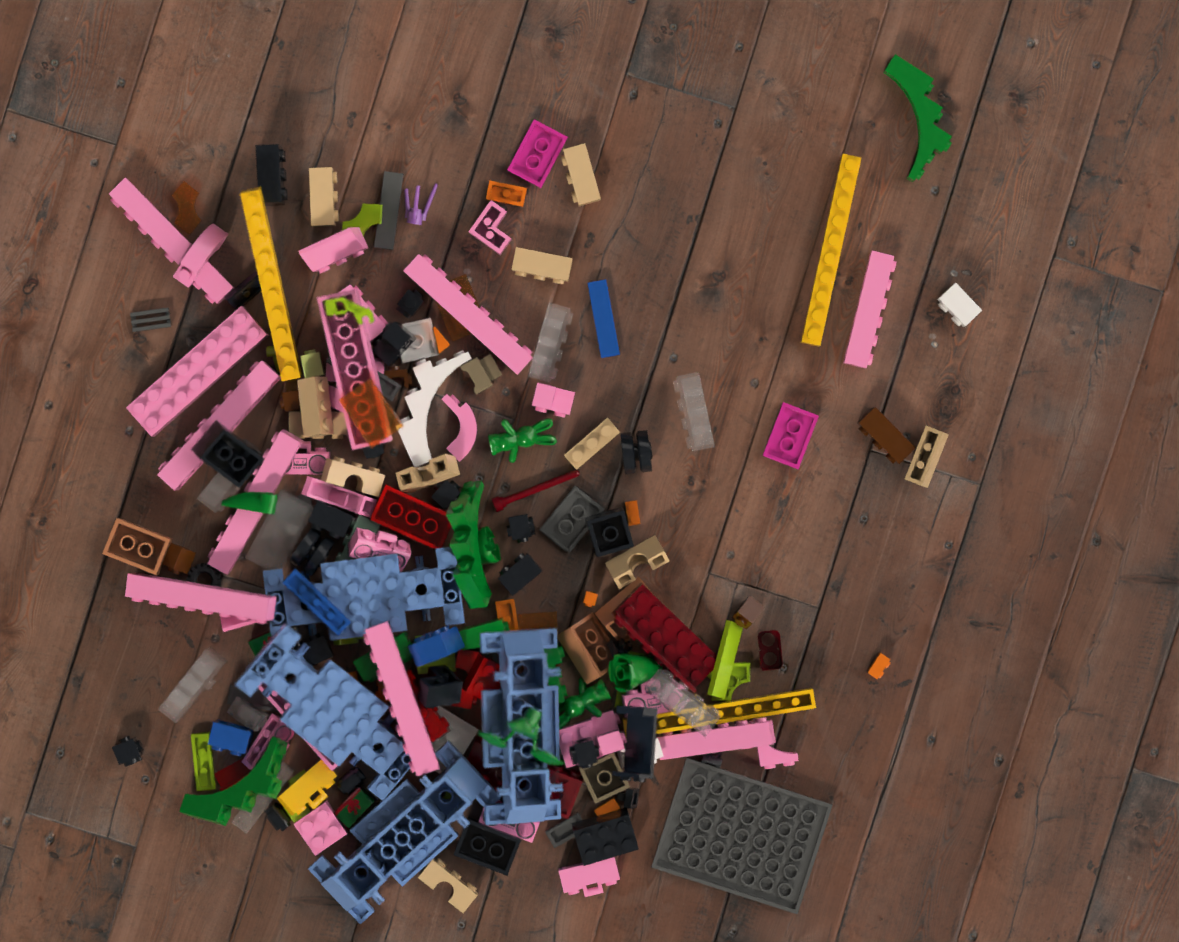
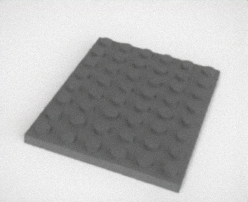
M686 757L651 867L798 914L833 805Z

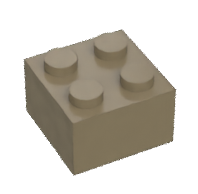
M615 752L597 758L598 763H594L593 767L584 769L582 766L579 767L595 804L630 788L628 780H620V776L612 775L613 771L624 772Z

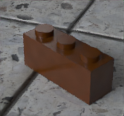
M873 407L857 423L860 426L858 428L864 436L869 435L873 439L872 444L878 450L883 449L887 453L885 457L892 464L895 462L900 464L915 449L914 445L876 407Z

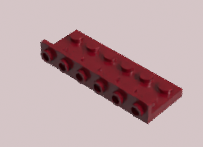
M642 583L612 612L615 617L613 621L620 628L624 626L628 629L627 634L634 641L638 639L642 643L640 647L646 653L651 651L655 655L653 659L660 666L664 664L668 668L667 672L674 679L678 677L682 681L680 685L687 692L691 689L695 693L697 691L696 687L713 671L717 655Z
M476 736L468 761L497 791V788H502V767H483L482 737ZM547 764L551 784H563V791L551 792L550 799L561 800V817L569 819L584 778L577 770L571 769L569 771L564 769L562 765ZM522 780L519 784V788H524L527 784V781Z

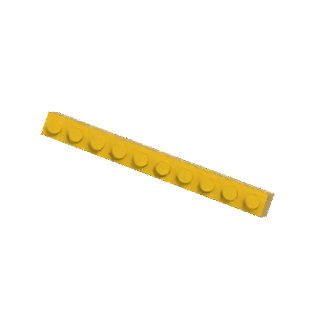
M842 154L840 158L800 343L818 347L821 345L861 157Z
M261 187L242 190L240 196L281 380L287 381L301 378L302 371Z
M812 688L660 713L657 714L656 734L816 708L814 691ZM623 718V725L626 737L627 718Z

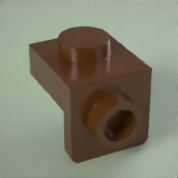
M400 366L388 367V371H384V375L390 379L404 378L405 389H409V385L413 384L412 373H408V369L400 370Z

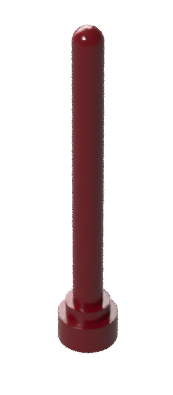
M575 469L507 497L496 496L491 498L496 512L504 510L503 508L507 507V504L576 478L580 475V472Z

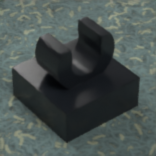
M623 638L619 639L618 642L611 639L606 644L612 657L616 654H628L633 648L631 642L628 641L626 643Z
M718 752L716 756H713L711 753L704 754L701 763L720 768L723 760L720 758L722 752Z
M628 788L626 792L617 793V800L624 801V808H637L640 789Z

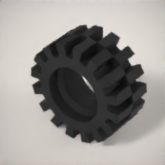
M207 563L193 566L188 572V577H186V581L197 583L198 576L201 573H207L212 579L210 585L217 587L222 585L221 572Z

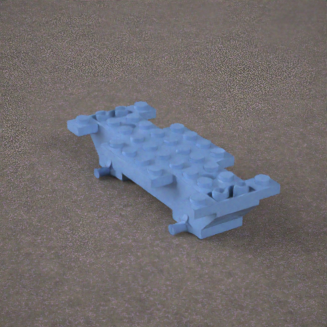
M451 547L436 549L438 567H424L423 556H416V568L400 572L398 554L321 563L323 582L311 583L352 621L339 636L329 628L330 640L361 637L366 633V628L385 621L389 622L392 632L407 631L405 611L422 610L423 621H430V609L443 606L445 626L465 623L461 591L453 577L457 559ZM283 568L263 571L266 595L277 597L274 620L269 621L271 638L276 635L284 624H287L289 627L303 624L308 625L309 636L316 635V623L323 621L310 609H304L302 601L282 583L284 581ZM301 571V574L304 577L306 574V579L310 581L309 575L304 571ZM419 584H424L427 587L426 594L420 595L417 593L416 588Z
M284 624L247 666V669L238 678L235 685L250 697L263 682L268 685L261 692L265 697L268 698L273 690L291 704L279 718L280 721L338 766L353 752L355 755L349 762L354 767L360 760H363L379 773L367 788L383 801L410 769L409 762L411 761L410 755H406L402 744L405 741L390 726L395 720L391 712L385 720L380 719L389 706L331 659L324 664L319 672L315 670L303 657L310 647L303 642L297 651L291 649L301 636L287 624ZM288 673L294 674L293 679L289 681L285 680V676ZM376 743H382L380 749H373V746Z
M542 628L480 632V652H499L500 672H494V680H500V689L481 690L482 732L506 738L512 731L507 722L524 718L528 708L535 709L542 714L538 723L540 727L538 729L536 746L538 749L549 752L560 760L558 686L547 685L550 676H560V668L549 669L546 653H544V649L557 648V629ZM520 665H523V672L521 674H517V668ZM515 732L506 742L507 747L500 748L491 745L482 738L483 767H502V788H497V796H503V803L484 804V824H516L561 819V800L550 799L551 792L563 791V784H551L547 764L539 761L530 753L533 750V739L522 733ZM522 780H526V786L524 788H519L520 782Z
M449 740L435 752L436 757L446 767L440 775L432 782L426 775L421 777L419 781L425 786L421 792L408 779H405L350 829V832L362 843L357 850L347 859L341 852H338L334 856L340 863L337 868L324 855H321L308 867V870L321 882V885L359 924L363 923L375 911L365 899L372 897L378 905L385 900L377 891L390 875L401 886H404L459 836L449 823L457 820L463 828L468 826L470 822L462 814L472 804L474 799L484 807V804H495L501 798V796H497V791ZM447 791L452 797L444 799L441 793ZM364 868L367 874L360 875L357 869Z

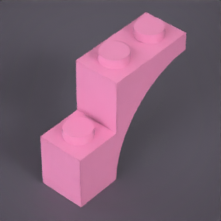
M307 476L301 493L302 495L371 518L377 502L374 498Z
M769 745L757 747L759 765L764 766V769L776 768L775 764L783 763V766L795 765V761H799L797 752H784L774 749Z

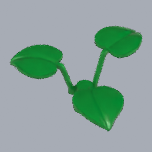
M528 708L524 718L520 720L508 721L507 725L512 731L506 738H500L495 734L481 732L480 730L477 731V734L485 741L500 748L507 747L506 742L515 732L522 733L533 739V750L530 753L536 759L550 765H562L565 762L560 761L551 753L537 748V734L540 727L538 723L542 714L535 709Z

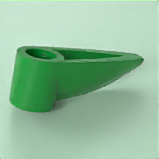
M269 492L240 493L224 499L221 505L275 514L278 494Z

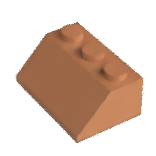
M637 577L635 581L595 612V615L617 641L623 638L627 643L631 637L627 634L628 629L624 626L620 628L613 621L615 617L612 612L640 583L650 590L640 577Z
M593 612L557 635L558 640L586 684L608 672L609 662L614 659L606 645L610 639Z

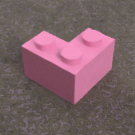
M491 200L469 230L471 235L499 255L503 253L512 240L497 228L506 216L507 211Z
M537 383L532 406L536 407L535 411L546 413L547 410L555 411V416L565 418L566 414L570 415L575 392Z
M612 709L602 712L600 718L594 715L591 716L603 756L625 749L624 744L627 741L624 731H619L618 724L621 721L618 713H614Z

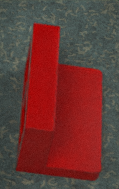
M244 758L214 774L221 787L220 791L237 784L251 772L242 763Z

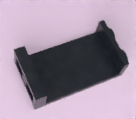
M617 706L616 713L627 714L624 772L613 771L612 773L614 776H620V780L632 781V778H634L633 781L645 782V778L653 779L658 708Z

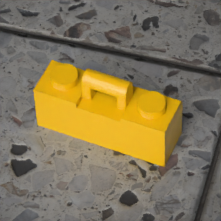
M321 759L276 799L290 815L302 813L307 808L305 806L306 803L314 810L328 798V795L322 789L325 787L328 790L335 783L333 779L337 775ZM317 791L320 795L312 801L309 797Z

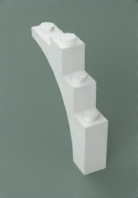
M459 351L453 354V359L447 361L444 358L435 362L437 365L433 367L430 360L426 361V359L416 362V367H413L421 390H418L416 387L407 391L408 395L404 398L413 418L410 419L408 416L399 420V425H396L414 467L426 464L432 459L426 432L431 402L444 380L459 366L472 360L469 352Z

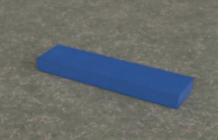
M605 279L589 282L587 284L601 358L620 355L607 281Z
M296 568L282 582L337 636L352 622Z

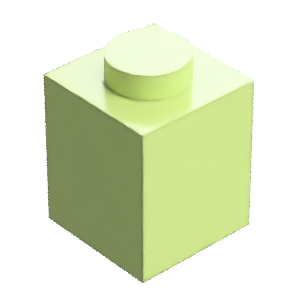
M315 349L304 351L305 355L300 356L305 378L325 375L321 353L316 352Z

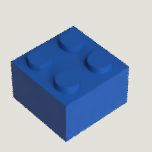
M449 625L413 639L414 643L408 646L416 667L446 657L465 647L457 626L449 628Z
M217 719L213 722L208 745H212L211 749L217 751L227 749L231 750L230 754L241 756L249 751L254 729Z

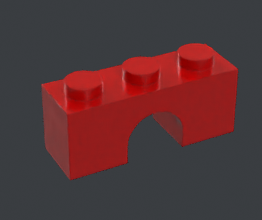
M471 649L458 650L455 667L464 669L469 673L476 658L482 653ZM462 689L461 702L450 706L472 709V705L477 703V697Z

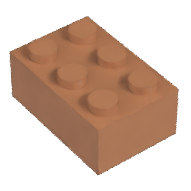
M116 518L102 554L154 575H159L163 566L162 563L173 539L122 518Z

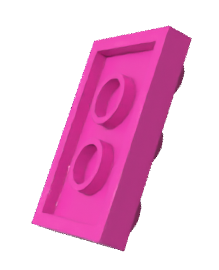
M534 119L507 171L542 188L568 137Z
M783 402L762 456L799 469L819 416Z

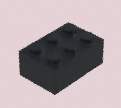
M279 144L255 145L257 187H261L265 206L285 205V200H288V191L284 187V181H287V171L283 168V162H286V152Z
M217 420L191 449L200 460L238 488L244 484L264 460L256 449Z
M627 808L571 823L584 866L639 850Z
M468 817L467 820L470 824L463 829L454 855L508 876L521 838L479 823L478 820Z

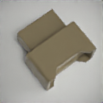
M491 354L481 360L475 357L460 366L463 371L469 373L473 380L476 395L492 387L491 381L502 376Z

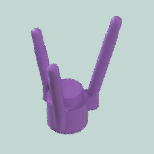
M434 184L423 213L422 209H418L420 186H416L414 207L411 209L409 206L408 189L404 190L405 218H407V223L422 225V220L426 221V215L438 184Z

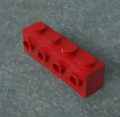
M405 669L430 740L436 742L451 731L449 729L450 724L444 716L441 717L439 715L437 706L435 708H425L417 699L419 686L415 682L416 677L410 669L408 671Z

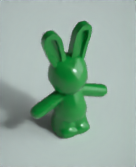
M545 418L532 426H522L517 431L513 429L508 420L503 419L501 425L506 432L488 434L492 455L510 450L509 462L511 463L516 461L519 446L528 448L535 444L555 445L557 443V439L553 435H537V433L548 430L553 426V420L550 418Z
M582 677L579 678V695H571L565 702L559 703V713L565 711L559 716V730L572 718L582 715L585 708L597 718L602 716V712L594 705L612 698L602 679L586 689V682Z

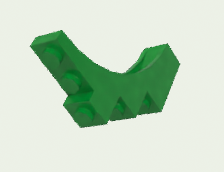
M895 54L883 73L895 81L905 93L917 120V153L913 166L907 176L908 180L914 182L915 179L920 180L925 170L922 168L926 162L930 164L936 155L933 151L941 154L942 151L947 152L952 144L949 141L952 136L933 124L934 122L938 123L941 119L943 107L924 96V94L928 95L934 87L931 84L934 79Z
M482 480L464 483L458 499L450 503L446 513L454 530L449 545L458 561L453 577L469 609L487 607L492 595L483 571L478 542V512L484 489Z
M502 617L459 629L458 631L465 645L462 650L480 648V632L510 631L508 621L504 622ZM557 642V648L544 649L549 669L560 668L556 664L562 663V658L565 657L563 647L559 646ZM560 668V676H550L547 683L558 686L559 703L565 702V696H568L566 686L561 684L560 678L563 675Z
M272 736L264 755L247 776L237 784L220 792L207 795L185 794L179 812L190 817L226 826L231 817L232 808L251 813L256 803L257 795L276 799L281 790L282 783L276 777L280 772L281 762L287 751L288 742Z

